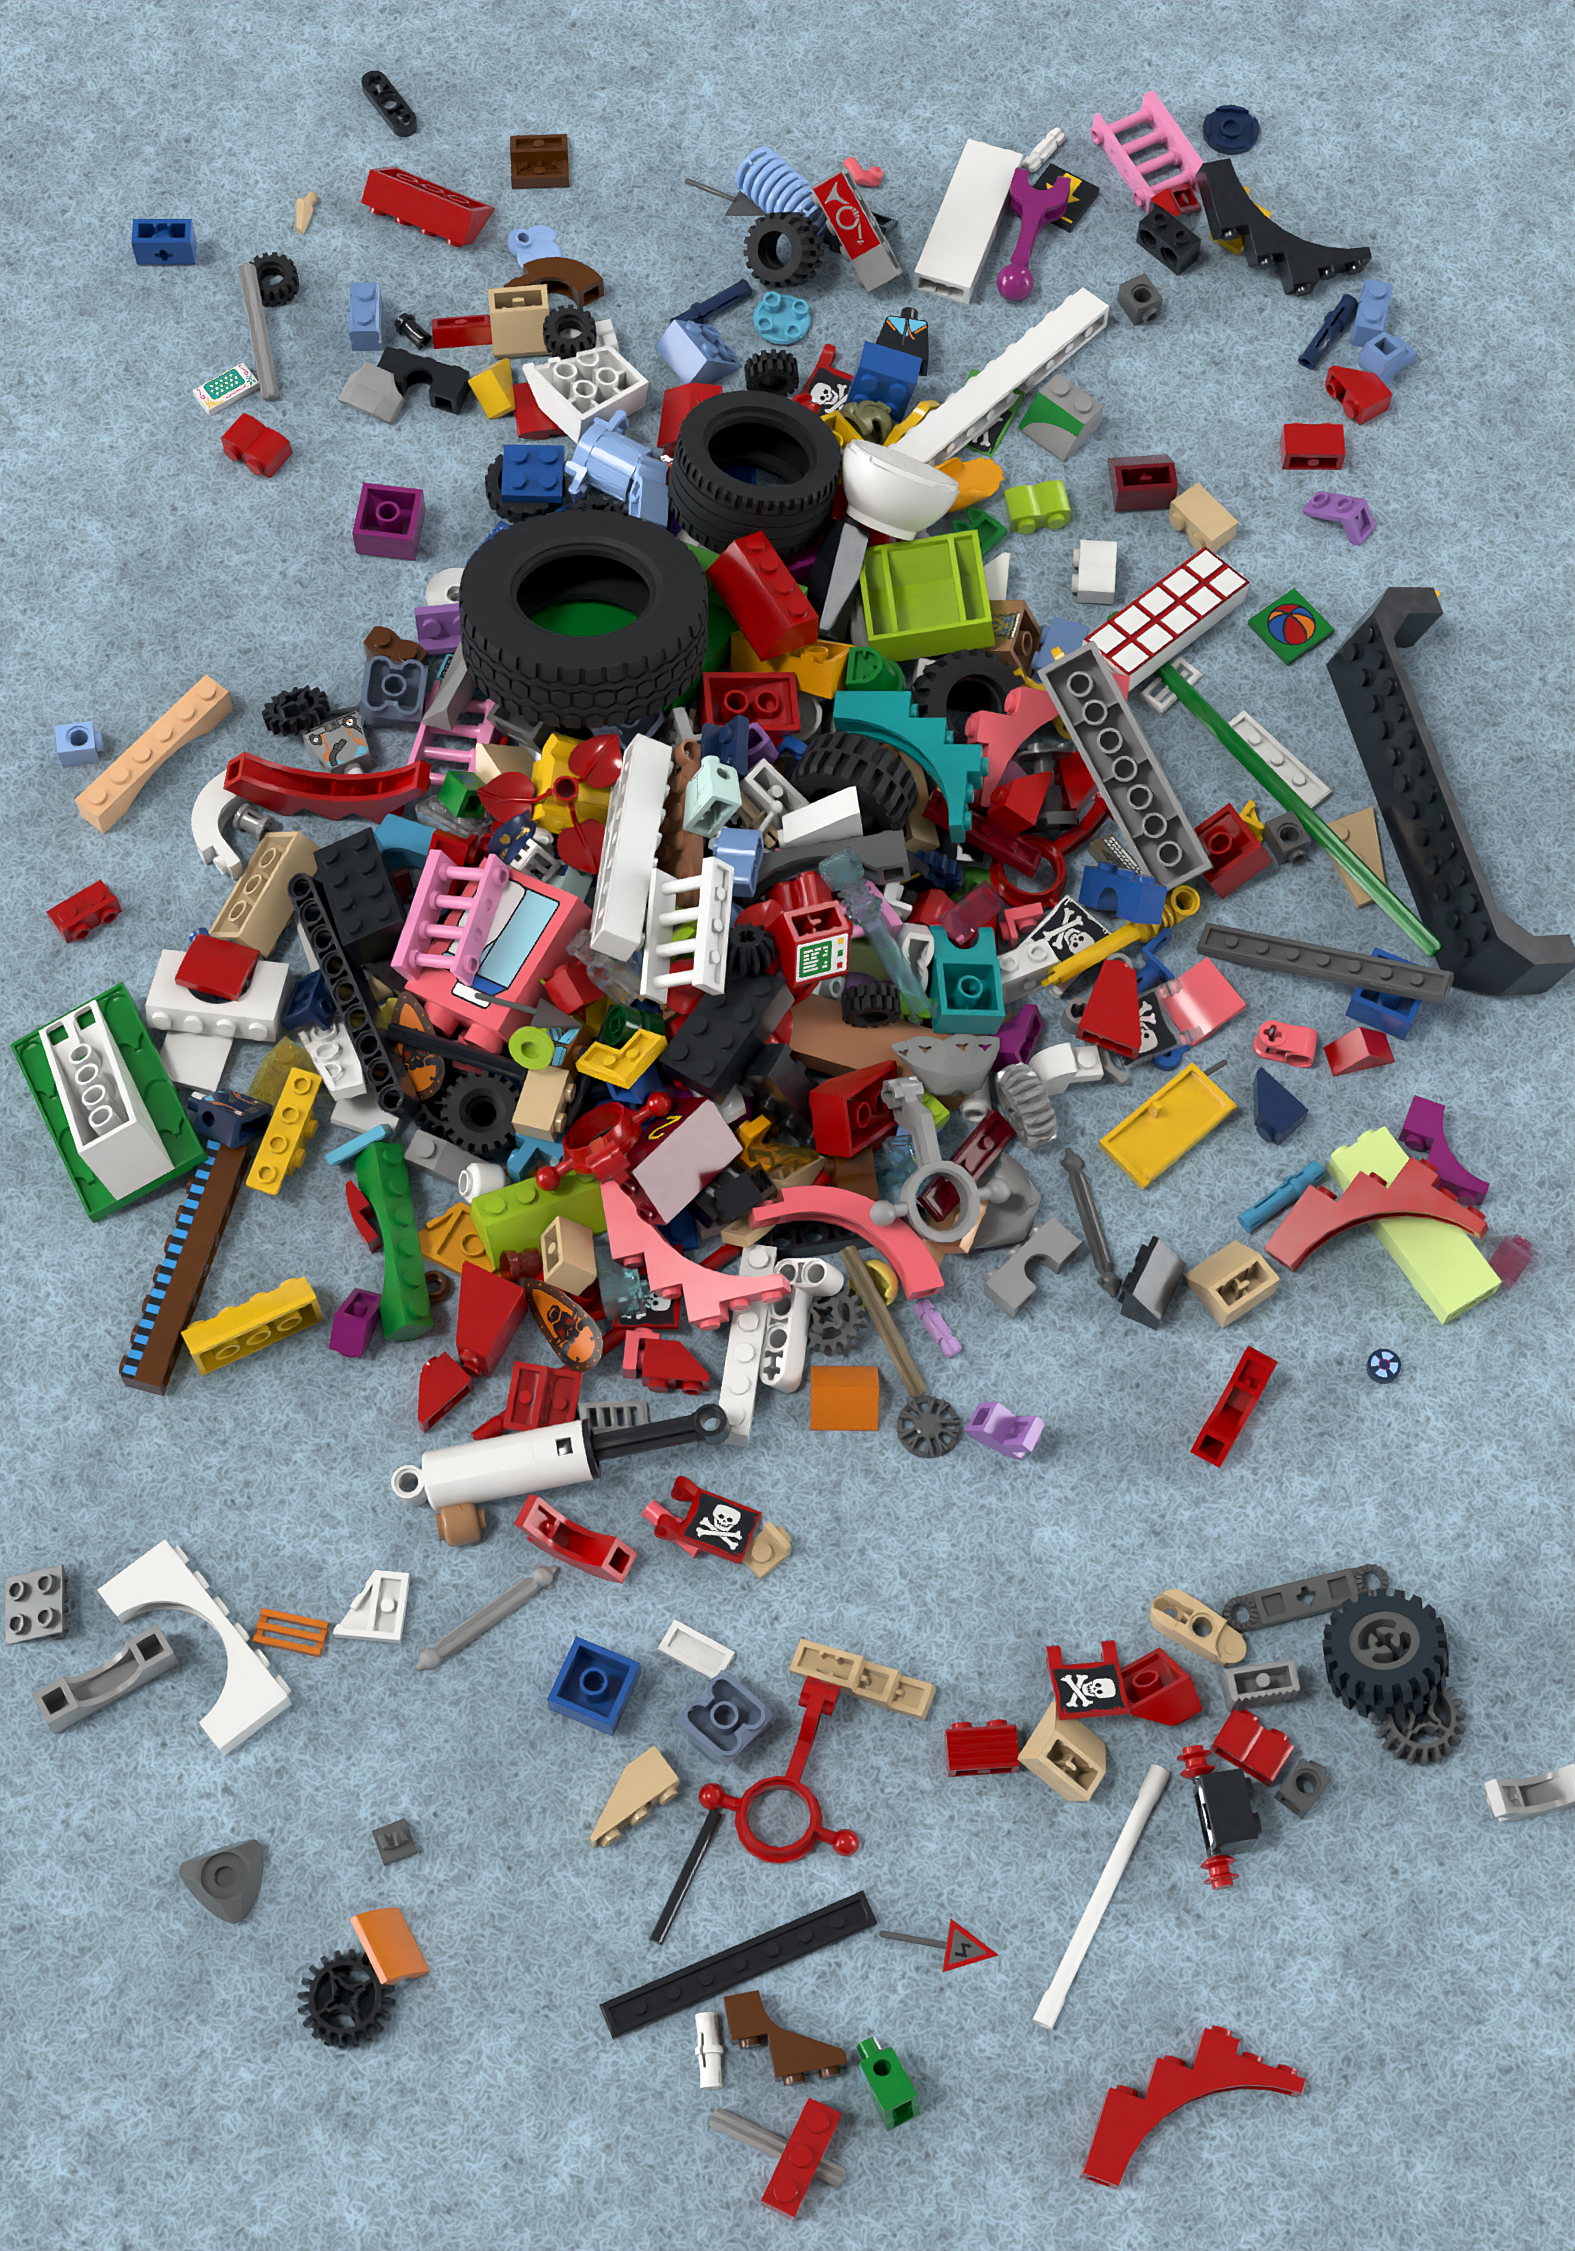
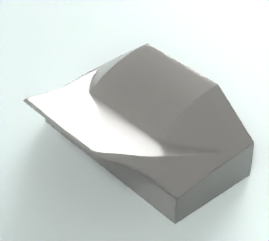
M365 362L356 373L350 375L338 398L340 403L390 425L394 423L405 400L397 390L394 374L368 362Z

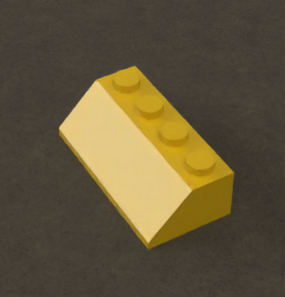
M305 1276L299 1279H288L282 1282L279 1288L268 1293H257L248 1302L240 1306L226 1307L218 1313V1316L207 1321L199 1320L193 1322L181 1334L202 1377L313 1326L324 1319L317 1297Z

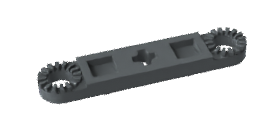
M1367 1564L1231 1598L1224 1606L1222 1618L1227 1620L1226 1624L1238 1633H1243L1342 1608V1603L1348 1598L1354 1604L1359 1602V1593L1367 1591L1369 1598L1377 1596L1376 1590H1367L1368 1588H1365L1364 1584H1362V1577L1365 1574L1377 1576L1380 1580V1588L1378 1589L1386 1588V1590L1389 1586V1576L1381 1566ZM1301 1590H1305L1307 1595H1314L1315 1598L1311 1600L1310 1606H1306L1304 1601H1298L1297 1598L1300 1597ZM1242 1606L1246 1608L1249 1612V1620L1245 1623H1237L1236 1620H1233L1230 1613L1233 1607Z

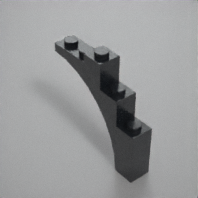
M1230 158L1202 163L1195 175L1212 239L1232 241L1241 236L1249 268L1259 266L1260 269H1266L1277 264L1285 295L1295 293L1296 296H1304L1311 293L1320 280L1331 279L1342 272H1347L1348 275L1360 273L1372 258L1369 247L1349 249L1327 247L1303 240L1282 229L1265 216L1249 198L1237 178Z

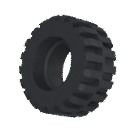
M975 648L971 651L963 649L929 664L923 670V675L918 676L914 681L913 687L915 691L911 692L913 704H918L919 718H946L948 730H953L954 744H967L968 738L961 735L952 726L947 715L946 701L950 689L960 682L972 684L986 696L991 712L1007 715L1004 709L1007 695L1010 693V690L1021 687L1025 681L1021 675L1015 676L1012 671L1015 667L1009 661L1003 664L1000 662V655L994 652L985 655L984 649Z
M847 731L827 732L814 738L808 745L790 779V784L809 804L848 787L856 786L863 836L874 835L882 830H901L917 801V785L911 770L906 769L904 761L901 758L897 759L894 756V752L889 748L881 747L879 742L873 739L867 740L863 738V735L857 733L850 735Z

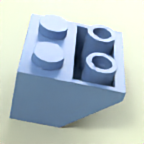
M674 319L654 345L684 384L692 382L713 384L742 367L735 357V351L723 343L719 338L718 330L710 324L704 325L690 320L681 321Z

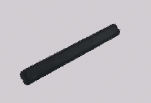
M394 1022L388 1025L386 1038L391 1041L522 1082L526 1080L529 1069L521 1066L513 1059Z

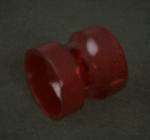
M533 1247L524 1248L519 1253L515 1250L502 1251L499 1258L501 1277L512 1283L518 1282L520 1278L535 1279L542 1271V1259L539 1250Z

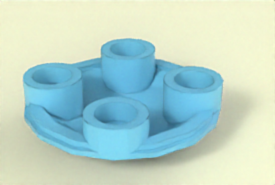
M773 291L767 292L753 313V324L756 332L763 339L773 344L787 345L799 341L810 328L811 316L808 311L809 305L805 300L797 299L791 295L778 294Z

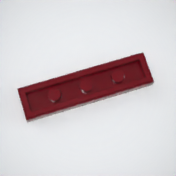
M934 789L929 796L922 816L950 831L949 811L946 800L941 792ZM968 808V811L972 812L971 830H966L965 841L1032 878L1037 872L1044 851Z
M997 1109L990 1110L948 1161L963 1167L976 1182L1016 1132ZM939 1174L935 1175L916 1198L936 1223L944 1221L960 1201L956 1187L949 1179Z

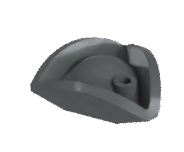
M251 1839L201 1854L181 1864L179 1869L180 1877L192 1895L213 1915L228 1923L235 1924L241 1922L250 1913L260 1891L264 1868L262 1845L257 1840Z

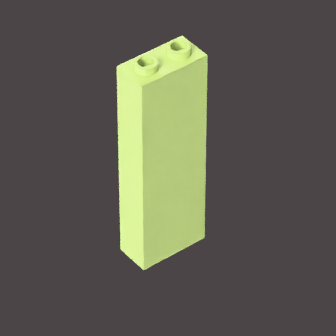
M1385 1126L1377 1131L1370 1129L1364 1132L1357 1139V1143L1350 1147L1343 1145L1331 1154L1327 1170L1344 1192L1360 1170L1368 1176L1371 1172L1376 1173L1387 1182L1385 1187L1389 1188L1409 1160V1157ZM1411 1217L1379 1219L1367 1223L1442 1325L1496 1293L1502 1283L1467 1234L1457 1227L1435 1220Z

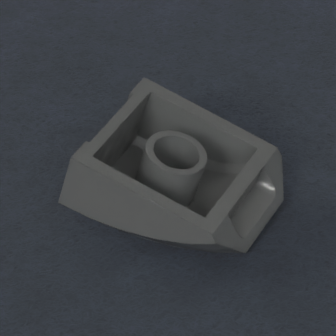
M496 703L486 717L496 730L510 740L512 739L538 753L543 751L545 743L557 727L545 725L542 721L537 723L525 719L523 715L519 717L507 711L506 707L502 708Z

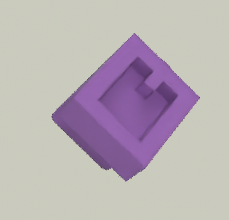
M1318 491L1303 508V513L1306 516L1341 522L1349 542L1353 545L1361 546L1376 527L1366 499Z

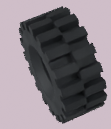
M482 1070V1074H476L475 1071L468 1072L469 1077L463 1079L460 1076L457 1078V1084L454 1087L450 1085L446 1090L448 1093L447 1097L442 1099L443 1111L440 1112L445 1131L453 1143L463 1151H468L471 1155L478 1157V1154H483L484 1157H492L491 1153L498 1152V1154L505 1152V1147L508 1145L512 1147L516 1143V1130L512 1124V1119L520 1094L514 1084L509 1079H504L503 1075L497 1073L493 1075L487 1070ZM481 1102L492 1104L497 1112L494 1122L485 1127L476 1125L471 1119L472 1109Z

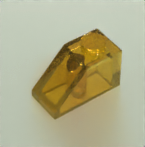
M284 1036L263 1058L246 1095L272 1104V1114L275 1111L291 1069L295 1067L308 1072L313 1070L310 1054Z

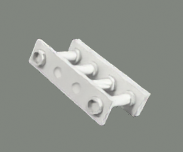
M714 856L703 858L701 875L679 880L657 868L651 869L640 995L659 1004H666L668 988L692 984V986L711 995L724 994L734 876L733 866ZM700 889L698 907L675 911L677 893ZM698 920L696 938L672 942L673 925ZM695 952L693 970L669 974L671 956Z

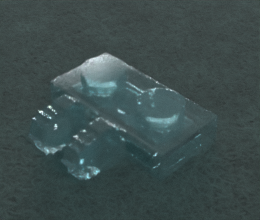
M911 1134L888 1136L882 1143L886 1154L883 1153L874 1157L875 1170H885L893 1166L894 1171L885 1172L880 1176L879 1182L881 1186L893 1187L899 1183L903 1186L905 1181L918 1169ZM933 1174L927 1176L921 1182L916 1197L920 1195L934 1178Z

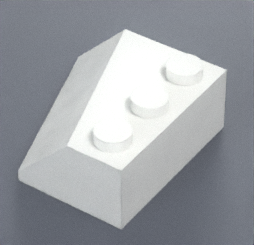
M611 345L577 352L576 357L568 359L550 358L548 363L537 366L533 362L523 364L522 369L539 408L577 445L587 429L595 423L593 422L595 417L609 422L617 410L622 409L629 416L645 407L649 381Z

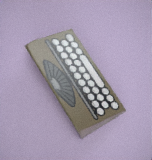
M1113 834L1095 839L1089 843L1088 853L1097 863L1099 861L1117 864V868L1135 870L1136 876L1137 874L1143 875L1138 863Z

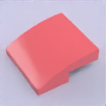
M1208 957L1190 968L1157 995L1160 1008L1192 1047L1216 1033L1221 1025L1244 1011L1247 1005Z

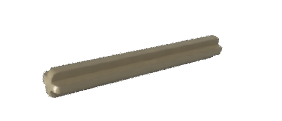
M850 1245L842 1249L839 1255L910 1397L918 1398L927 1392V1387L856 1246Z

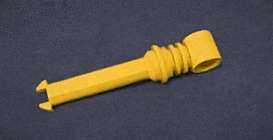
M1187 885L1176 887L1166 893L1160 925L1134 923L1127 920L1125 926L1048 970L1049 977L1043 980L1041 984L1043 987H1046L1053 983L1058 987L1134 941L1149 943L1167 926L1171 928L1198 910L1200 906L1198 893L1194 888ZM1175 899L1182 903L1183 910L1176 905Z

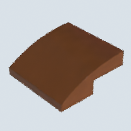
M567 134L510 136L512 189L569 187Z

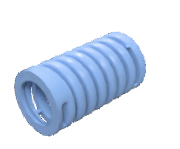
M770 146L759 147L750 153L738 168L735 176V186L752 200L755 205L760 207L764 213L798 212L802 213L803 217H809L813 220L811 225H817L820 231L817 235L821 237L827 228V217L823 213L821 218L815 223L823 209L819 210L814 204L811 197L813 193L812 185L809 181L803 179V176L796 172L792 166L788 165L784 159H781L779 154Z

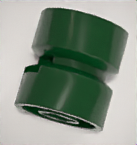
M616 1004L606 1015L603 1026V1038L609 1046L622 1049L640 1028L664 1036L665 1021L658 1013Z

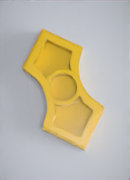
M934 399L920 401L915 410L902 423L894 426L882 446L888 447L892 443L896 444L911 427H916L931 410H936L941 404Z

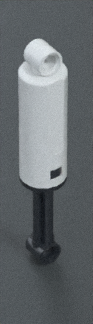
M705 1404L699 1407L696 1412H693L692 1415L599 1434L594 1433L592 1423L587 1418L426 1451L422 1455V1468L413 1465H405L398 1468L391 1478V1486L394 1493L404 1504L418 1506L428 1499L432 1509L440 1511L445 1506L469 1502L477 1504L600 1479V1461L692 1442L718 1445L728 1438L731 1432V1425L725 1411L716 1404ZM711 1418L720 1420V1425L717 1429L713 1431L704 1429V1424L707 1420ZM409 1480H418V1486L414 1491L404 1492V1486Z

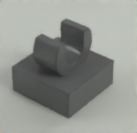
M405 1818L372 1831L384 1866L418 1853Z

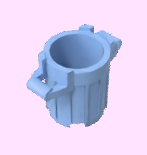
M621 409L615 412V415L609 422L595 417L593 420L595 423L587 429L579 441L572 461H567L565 472L572 475L567 480L572 482L568 490L573 502H575L577 497L583 500L590 488L594 487L629 505L630 491L636 479L637 456L641 453L662 461V458L652 449L623 435L629 427V421L626 412Z

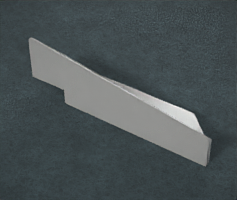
M461 641L434 698V702L422 719L423 725L452 731L459 714H465L477 686L467 670L462 654Z

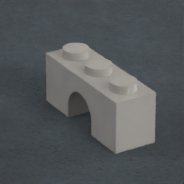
M1053 1217L1045 1224L1039 1222L1029 1233L1028 1237L1030 1239L1023 1246L1017 1244L1006 1257L1008 1261L1001 1268L995 1266L984 1278L986 1283L983 1294L1012 1320L1035 1298L1037 1286L1027 1278L1025 1270L1032 1265L1040 1264L1048 1267L1058 1275L1080 1251L1082 1242Z

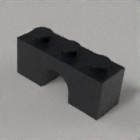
M386 346L377 367L394 374L397 390L403 398L409 387L414 384L424 383L430 386L429 398L431 407L459 415L471 389L468 383L470 379L469 371L464 370L460 366H451L437 362L431 357L424 358L411 354L404 349Z

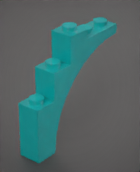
M836 691L833 712L836 731L842 729L850 735L857 733L867 737L869 740L873 739L877 742L890 744L921 765L936 782L946 800L952 843H965L966 830H971L972 812L968 811V803H974V789H982L983 777L989 776V757H984L982 745L954 744L953 730H948L946 718H919L918 704H913L911 691Z

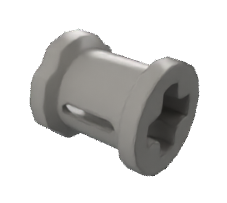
M244 803L234 816L233 828L237 830L244 829L255 835L256 840L261 841L266 832H271L275 819L270 815L264 816L252 810L251 805Z

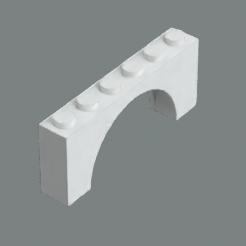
M164 1539L97 1591L121 1624L146 1612L169 1609L184 1611L198 1616L219 1633L227 1652V1678L217 1703L199 1724L221 1754L225 1756L291 1705L287 1696L291 1689L280 1675L275 1678L272 1677L266 1669L271 1664L261 1650L258 1648L253 1652L246 1642L250 1637L238 1622L235 1625L229 1622L226 1615L230 1612L218 1596L213 1600L205 1591L210 1586L200 1572L197 1570L192 1574L185 1564L189 1562V1559L178 1545L172 1548Z

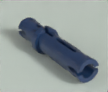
M741 279L701 303H693L689 310L675 318H671L670 324L675 319L681 321L690 320L705 325L711 317L752 296V289L746 280Z
M1344 294L1334 310L1327 313L1324 318L1325 323L1313 337L1305 351L1299 356L1298 362L1300 365L1310 370L1315 368V365L1337 334L1344 331L1347 326V320L1354 310L1357 309L1359 303L1355 297Z

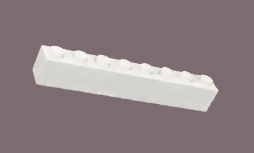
M639 733L636 734L624 752L590 944L591 949L627 962L634 951H640L645 940V933H642V928L647 921L648 908L646 903L649 899L651 869H655L658 858H655L654 855L662 838V834L658 833L666 814V810L662 807L670 790V786L666 784L667 779L674 766V762L670 761L671 746Z

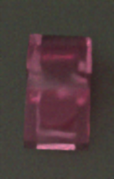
M984 879L950 906L939 918L947 935L954 940L956 939L961 946L972 937L980 926L998 914L1005 905V902L987 880Z

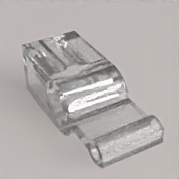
M582 928L565 948L571 956H576L588 966L587 975L592 983L617 1004L630 1006L640 994L642 967L631 957L627 962L591 949V933L587 929Z

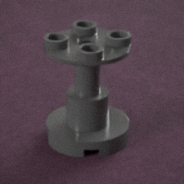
M1033 743L1028 745V749H1017L1012 756V761L1034 762L1035 774L1045 771L1053 774L1035 825L1020 833H1044L1047 830L1059 828L1060 831L1079 827V813L1063 811L1061 789L1055 788L1052 760L1073 756L1072 743L1056 744L1054 748H1047V743Z

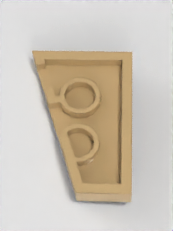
M1373 806L1327 823L1338 837L1385 884ZM1327 852L1356 908L1359 909L1375 903L1363 888Z

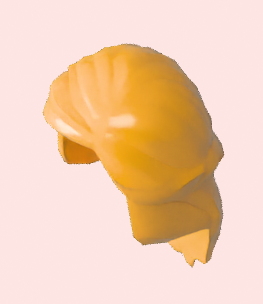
M954 457L934 466V468L952 477L959 484L958 490L960 493L946 513L965 510L969 505L989 498L998 490L999 484L1004 480L1002 476L1004 472L991 458L983 459L979 457L962 463L960 458Z

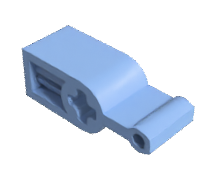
M640 453L636 459V479L630 491L628 515L642 518L644 522L650 521L659 525L662 530L667 527L669 498L667 495L668 486L665 485L668 464Z

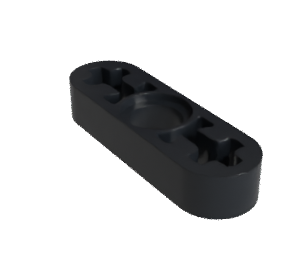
M380 71L365 73L361 79L363 93L386 124L399 137L413 135L417 130L416 116L388 78ZM370 83L379 84L381 92L378 94L377 88L374 85H370ZM386 101L397 103L395 107L390 109L382 106ZM399 114H400L401 119H402L405 123H408V122H409L408 125H404L403 123H400V124H399V119H398V115H399Z

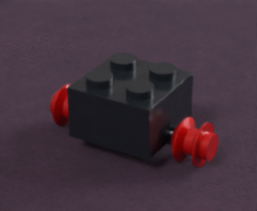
M1203 1745L1188 1746L1182 1749L1183 1754L1177 1757V1761L1185 1762L1186 1769L1180 1773V1776L1192 1780L1193 1784H1196L1193 1788V1794L1208 1857L1200 1865V1868L1208 1870L1210 1875L1204 1881V1884L1212 1885L1213 1890L1230 1888L1234 1886L1233 1880L1239 1878L1238 1874L1231 1873L1230 1865L1236 1861L1230 1855L1250 1852L1258 1840V1834L1262 1833L1259 1814L1252 1812L1250 1799L1254 1798L1252 1782L1249 1777L1245 1778L1243 1768L1212 1773L1215 1766L1206 1763V1757L1212 1753L1211 1750H1204Z

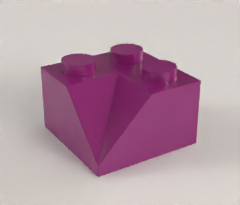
M363 482L352 532L356 554L416 561L426 512L423 489Z

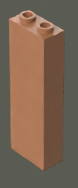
M813 993L797 1005L790 1007L793 1015V1030L789 1045L792 1052L789 1056L793 1061L795 1059L800 1060L807 1068L834 1076L844 1075L887 1060H896L898 1078L914 1075L891 1045L918 1036H930L942 1041L952 1036L947 1033H933V1030L903 1020H897L894 1024L889 1023L888 1026L878 1025L877 1028H873V1026L861 1028V1025L857 1027L852 1026V1024L847 1025L842 1020L841 1002ZM965 1043L963 1046L957 1044L956 1046L965 1051L968 1044ZM919 1046V1048L922 1049L924 1053H926L929 1049L932 1048L931 1046H927L926 1048ZM904 1050L903 1052L898 1051V1053H901L905 1057L906 1053L908 1052V1050ZM967 1094L934 1097L946 1109L957 1111Z

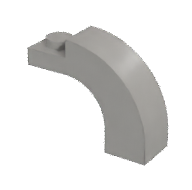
M1575 1763L1533 1777L1522 1779L1496 1778L1484 1783L1487 1791V1805L1493 1812L1494 1817L1499 1819V1822L1525 1820L1575 1807Z

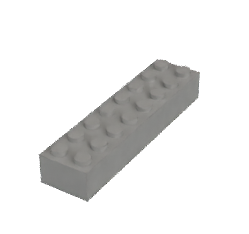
M1091 641L1038 670L1037 673L1143 875L1155 877V883L1166 886L1167 892L1213 869L1212 862L1097 644Z

